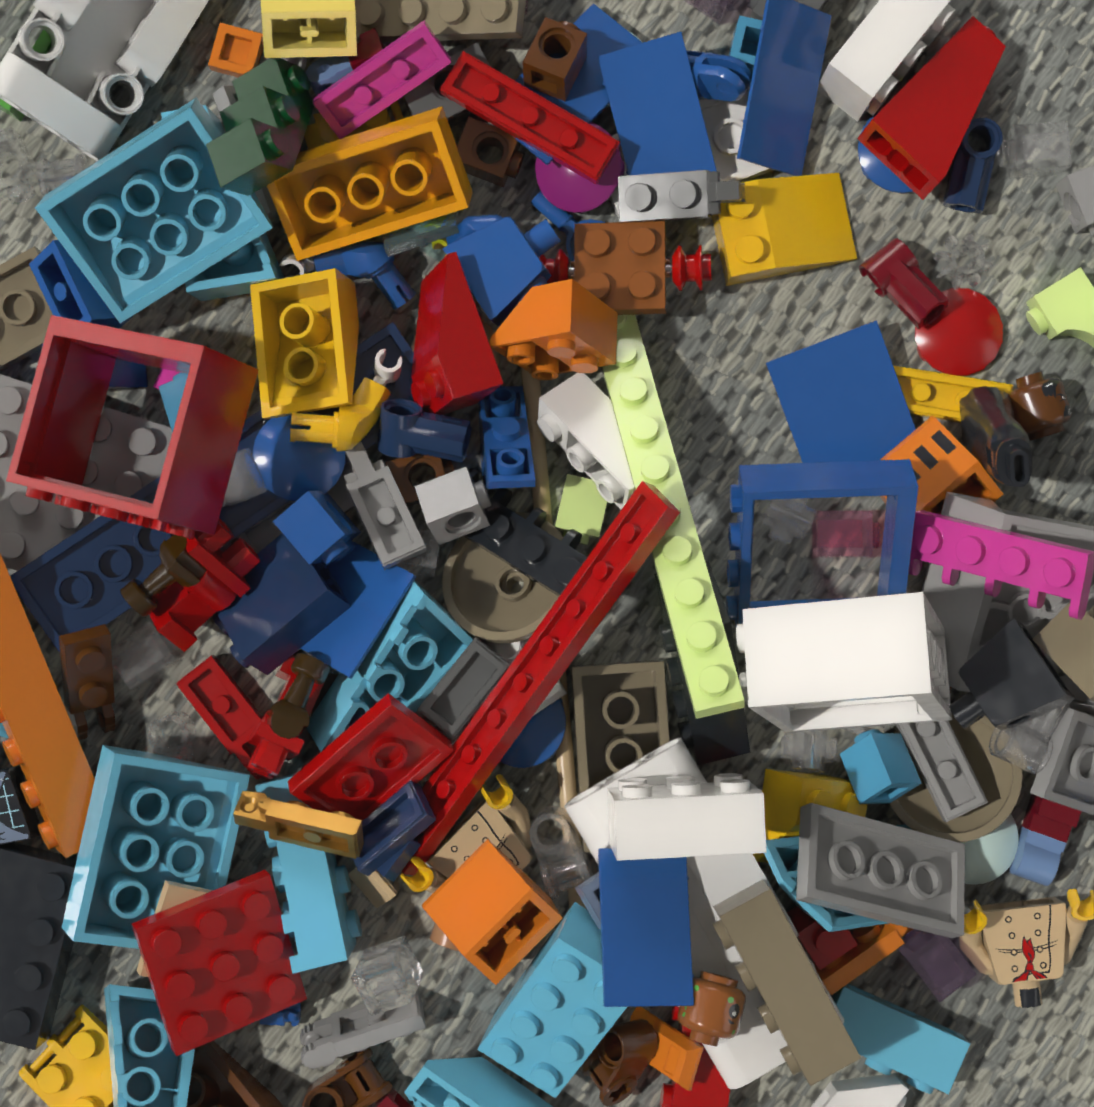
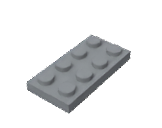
M814 803L800 807L796 900L949 938L964 936L965 844Z

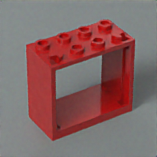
M51 315L6 481L26 486L25 496L52 503L53 496L56 494L54 504L89 512L90 505L92 504L90 511L92 514L124 522L127 521V523L189 539L194 538L195 531L215 535L259 369L203 345ZM116 359L188 374L154 503L82 486Z

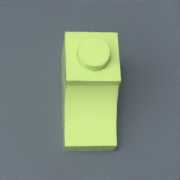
M1080 267L1029 299L1026 304L1030 310L1026 312V317L1034 331L1039 335L1045 333L1049 340L1059 335L1071 336L1081 339L1094 348V287Z

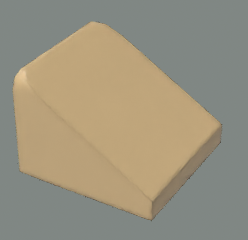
M355 867L348 874L350 879L375 908L390 901L397 895L400 889V885L396 880L393 882L383 877L377 870L370 876L358 872L357 867Z

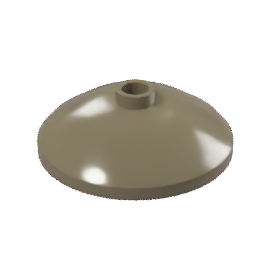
M515 512L524 519H527L530 515L529 513ZM545 520L541 529L562 541L564 538L562 534ZM463 536L456 542L445 563L442 590L449 613L465 631L487 642L513 643L530 638L559 598V596ZM524 582L523 588L519 592L512 593L511 589L514 583Z
M953 714L952 720L948 721L988 803L953 820L944 822L911 756L921 784L889 803L896 815L909 828L960 843L975 840L989 834L999 827L1011 814L1018 801L1022 787L1021 759L1017 747L1008 732L995 728L987 716H984L966 729L959 724Z

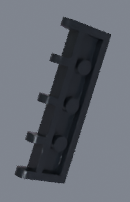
M474 468L468 470L474 482L482 479L481 472ZM499 488L494 496L490 498L492 506L485 508L490 526L463 537L555 595L560 596L587 559L585 555L575 550L581 542L582 534L575 529H571L560 541L541 529L547 517L545 511L537 507L530 513L527 519H524L506 508L512 498V491L507 488Z

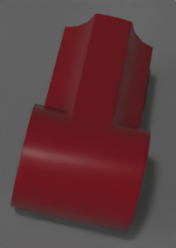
M898 238L891 240L859 266L862 277L867 275L878 288L874 292L882 298L887 296L918 329L924 326L928 327L948 307L949 299L920 270L919 263L912 251Z

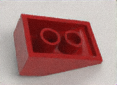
M457 252L447 254L421 281L411 392L414 402L418 403L424 412L439 415L475 405L504 384Z

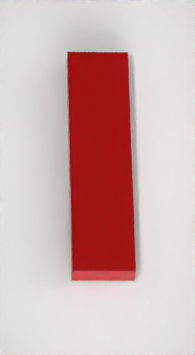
M465 51L461 53L440 88L441 95L511 136L552 157L554 161L595 185L599 182L620 147L618 140Z

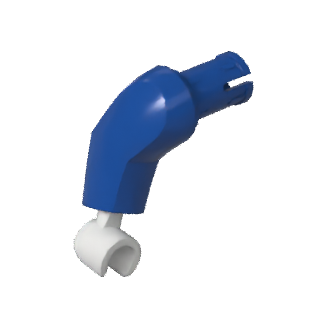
M363 240L299 261L296 260L294 254H288L282 258L279 266L287 264L296 265L300 270V273L297 275L336 268L344 275L358 278L365 277L366 279L372 278L389 301L393 310L407 303L405 301L406 297L410 300L416 294L415 290L410 287L394 265L395 257L393 255L395 252L383 242ZM289 275V276H286V277H284V278L292 277V276H297V275Z

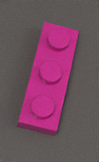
M424 20L314 97L313 104L337 137L342 139L449 65L451 57Z

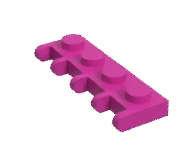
M924 510L915 512L908 574L917 576L921 571L922 562L925 561L943 566L942 583L954 586L958 581L960 571L986 577L984 585L985 595L997 597L1001 591L1002 582L1030 589L1028 596V605L1030 607L1042 608L1047 593L1071 599L1069 617L1079 620L1084 617L1094 571V551Z

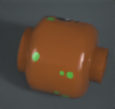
M702 970L700 977L693 978L694 1006H680L678 1011L679 1022L684 1027L691 1029L689 1039L717 1047L719 1038L730 1039L737 1036L746 1003L745 993L737 988L738 980Z

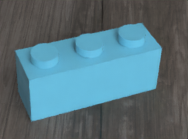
M847 984L831 995L844 1017L843 1025L859 1055L866 1057L865 1064L885 1075H890L892 1069L908 1076L906 1080L908 1084L925 1093L932 1094L935 1088L949 1095L971 1044L962 1034L851 984Z

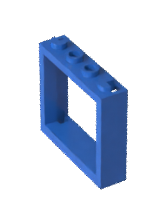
M910 459L739 465L738 484L730 485L731 513H737V522L729 523L728 525L730 551H735V560H727L728 587H734V596H726V610L730 620H734L735 628L737 624H743L742 609L852 599L750 601L755 500L887 496L877 596L906 593L918 495V484Z

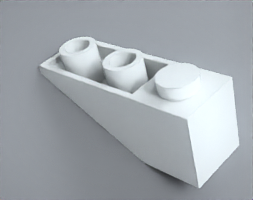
M576 373L539 398L538 428L548 441H555L566 452L569 462L577 471L585 472L595 482L597 490L604 500L611 504L615 503L622 510L633 494L634 484L611 400L585 373Z

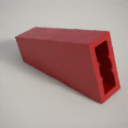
M972 16L880 110L857 139L924 200L946 176L1006 46L989 27L983 25Z

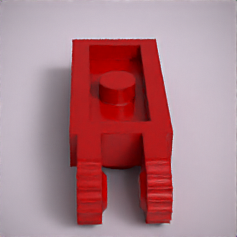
M211 655L176 684L230 754H235L246 768L252 753L245 744L248 743L253 729L261 722L262 715L216 656ZM247 769L256 780L262 777V775Z

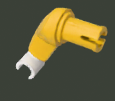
M381 349L375 357L374 379L371 380L364 377L353 395L352 405L339 407V411H334V416L292 412L291 425L310 426L311 428L309 430L291 428L290 442L330 443L332 448L336 449V452L353 449L377 422L381 414L382 403L388 400L391 394L390 390L385 386L387 383L395 382L400 377L402 357H399L395 367L386 368L381 365L386 356V349Z

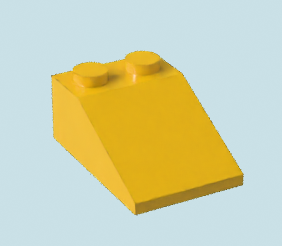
M839 173L766 178L741 182L745 183V202L721 203V214L712 215L726 286L857 260Z
M336 268L251 284L250 291L257 368L259 369L258 379L262 418L267 420L290 416L292 412L307 413L352 405L359 335L355 282Z

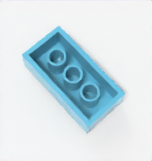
M574 902L495 1012L477 1049L554 1098L559 1095L627 1008L604 1007L601 929H598L586 908Z

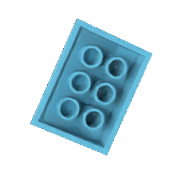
M197 97L47 193L35 207L119 323H122L273 228V224L255 192L246 196L220 188L206 144L222 134Z
M102 745L62 923V929L74 942L139 949L132 923L154 915L165 880L209 890L225 886L239 825L235 824L233 813L242 791H247L250 775L154 753Z

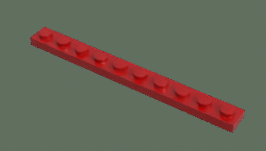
M644 481L639 484L454 743V752L439 764L422 788L437 820L415 837L421 846L413 857H420L426 864L680 514V511L654 485ZM409 861L402 870V873L415 875L419 869Z

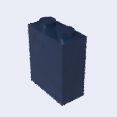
M283 533L257 553L261 561L244 576L251 589L242 597L237 595L227 608L212 615L216 625L233 642L230 651L235 659L243 667L249 668L253 666L266 675L273 672L351 607L326 564L322 562L309 565Z

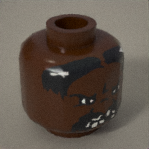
M1042 371L1016 379L1018 388L1010 391L1008 394L1012 401L1014 419L1027 432L1029 441L1065 431L1063 424L1070 420L1072 411L1062 381L1057 378L1044 379Z

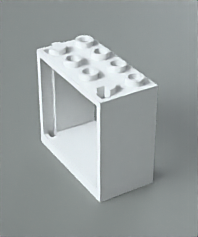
M924 592L742 609L743 624H737L736 639L739 652L745 653L746 672H741L739 675L745 702L748 701V708L784 732L952 720V712L949 708L951 697L945 628Z

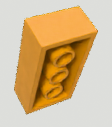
M443 106L299 152L293 171L267 185L297 261L469 207L473 194Z

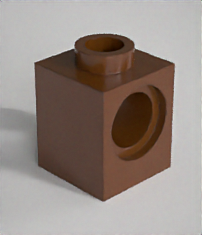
M545 17L523 60L524 86L565 102L587 58V33L581 31L570 22H557ZM554 53L564 54L565 57L555 59L549 57V55Z
M468 117L457 145L467 174L503 188L508 176L516 179L525 153L518 151L520 142L510 134L471 117ZM494 146L503 152V156L496 163L488 164L479 159L480 151L485 147Z
M419 453L408 458H398L385 462L407 506L420 503L416 489L411 482L412 473L416 468L430 466L435 470L436 478L455 471L452 460Z

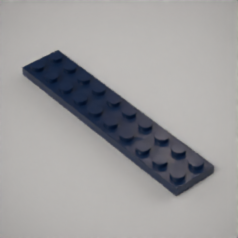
M394 322L357 345L353 395L364 377L371 380L374 379L376 354L385 348L386 356L381 364L386 368L395 367L400 356L403 361L400 377L395 382L387 383L385 386L391 392L388 400L407 399L414 401L411 392L414 352ZM339 407L313 412L320 415L334 416V411H339ZM261 410L245 420L219 518L229 527L234 535L227 543L291 501L269 491L260 481L254 468V442L263 425L270 420L262 418ZM380 416L371 430L361 440L365 450L378 442ZM345 455V464H346V463L348 462V460H347V457H346V455ZM160 477L129 498L154 503ZM99 516L10 577L16 592L60 653L59 636L103 624L107 625L132 608L123 598L120 589L132 579L143 582L160 565V545L164 539L167 541L174 534L127 523V521L124 522Z

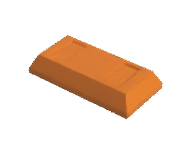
M636 1007L631 1014L630 1021L638 1019L647 1020L653 1026L658 1039L656 1055L651 1059L649 1065L690 1091L704 1047L644 1008Z

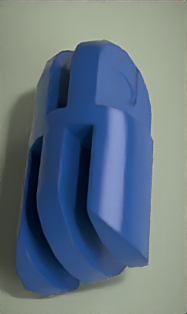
M686 50L698 98L736 101L740 100L750 88L751 71L740 59L729 55Z

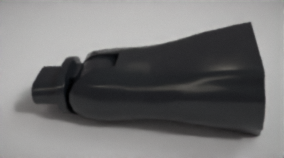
M982 386L971 389L959 401L963 446L980 462L987 473L998 482L1012 487L1025 486L1028 484L1033 470L1032 447L1027 432L1014 419V411L1009 394L1000 391L996 387Z

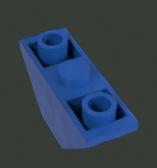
M500 386L478 402L480 458L484 485L486 489L535 487L536 479L523 386Z

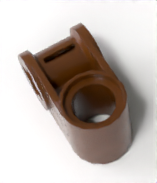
M644 1019L613 1025L579 1068L582 1074L591 1077L599 1089V1098L603 1105L613 1106L618 1104L635 1090L638 1084L637 1081L651 1059L656 1055L658 1049V1039L653 1026Z
M369 1047L366 1050L353 1054L337 1065L335 1069L315 1080L306 1092L302 1107H316L313 1103V1097L319 1093L332 1095L337 1103L336 1107H367L386 1095L393 1088L390 1080L382 1078L371 1059L373 1052Z

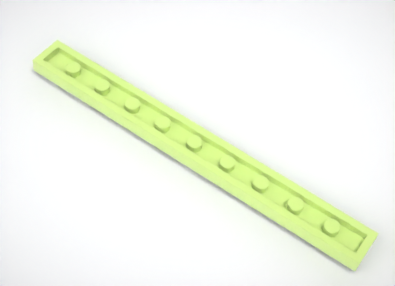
M618 315L616 364L602 366V371L632 476L634 490L637 489L642 481L654 485L680 511V514L651 553L695 717L698 719L745 708L744 696L635 315Z

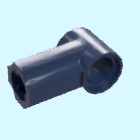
M977 118L970 122L952 161L943 206L967 213L980 214L983 212L995 155L1003 142L1002 131L995 121L989 118ZM969 133H977L984 138L986 142L985 152H977L970 147L968 142Z
M389 399L384 401L381 406L377 448L381 453L396 458H408L419 453L463 462L470 443L472 427L468 420L424 412L422 407L414 401Z

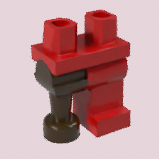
M219 518L215 535L195 531L193 539L173 535L167 541L164 539L160 545V565L143 582L132 579L120 589V592L126 602L139 615L145 618L150 615L157 631L185 652L198 640L194 632L214 613L227 608L237 595L242 597L251 589L244 576L261 560L252 546L243 538H239L225 552H222L220 548L233 538L234 535L229 527Z
M297 653L296 657L291 656L279 666L275 676L285 680L286 683L277 702L264 714L261 722L253 729L248 743L256 746L246 767L248 770L268 779H273L274 775L277 776L285 760L290 761L300 753L305 741L298 737L309 725V715L331 670L329 665L312 656Z

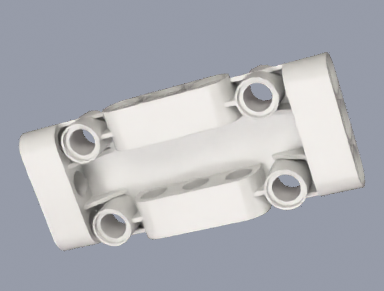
M35 0L33 3L35 8L25 24L19 29L14 42L0 63V99L85 155L99 161L109 153L132 114L141 107L149 86L153 87L164 74L209 0ZM33 28H41L49 34L52 45L46 54H40L31 48L28 36ZM115 82L123 83L130 93L129 102L123 108L116 106L109 97V90Z
M682 738L665 743L583 791L565 804L564 807L598 866V849L611 848L607 788L618 787V780L628 778L647 779V784L651 786L666 785V778L672 776H694L695 782L707 783ZM753 854L687 857L692 974H694V977H700L702 970L738 980L737 988L746 995L745 1008L737 1036L730 1039L719 1038L717 1047L703 1044L729 1089H738L783 1064L785 1060L779 1049L787 1046L779 1030L771 1034L764 1023L757 1007L765 1003L757 988L748 992L741 980L735 965L741 963L742 960L734 946L726 950L712 924L720 919L713 906L763 879L771 888L796 937L799 934ZM809 959L842 1023H844V1017L817 973L813 962Z

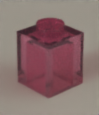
M816 511L812 513V558L873 557V549L879 548L880 526L879 522H873V511Z

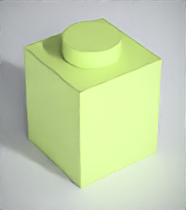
M567 474L555 524L557 530L563 531V537L571 529L582 534L580 544L588 545L589 537L599 538L607 501L600 495L592 479Z

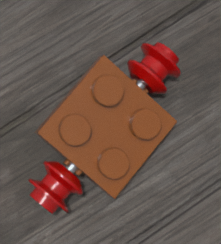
M665 221L575 224L574 261H571V267L569 258L562 249H559L556 257L552 259H546L544 254L540 256V259L552 275L547 284L568 280L571 277V279H574L615 310L618 315L666 314V278H671V273L673 283L679 291L683 290L686 282H696L700 291H703V281H712L711 254H702V245H699L695 254H686L682 246L679 245L672 255V264L670 263V258H666Z

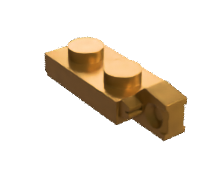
M242 791L233 813L235 824L268 831L269 839L354 859L360 856L364 845L362 820L355 819L352 815L342 811L330 813L312 809L299 801L282 802L270 797L268 798L265 793Z

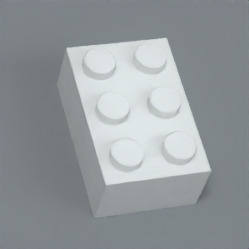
M879 0L828 64L819 82L818 91L857 122L866 111L874 116L889 97L896 84L902 81L924 49L930 46L944 28L945 23L956 10L949 5L952 0Z
M742 774L714 775V782L712 783L695 782L694 776H672L666 778V785L653 786L648 785L647 779L628 778L618 780V787L607 788L609 839L617 861L767 853L764 793L753 785L750 780L743 779Z

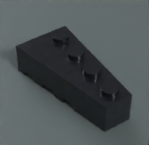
M705 561L739 679L731 621L710 563ZM657 573L654 574L665 623L659 625L665 652H671L672 657L666 659L667 670L672 687L678 685V690L672 691L673 702L678 719L683 717L685 719L684 722L678 723L680 738H682L687 749H693L697 765L751 753L744 708L696 719Z
M15 842L0 845V1041L36 1050L50 1037L74 941L62 929V923L77 858L71 856L65 858L59 853Z

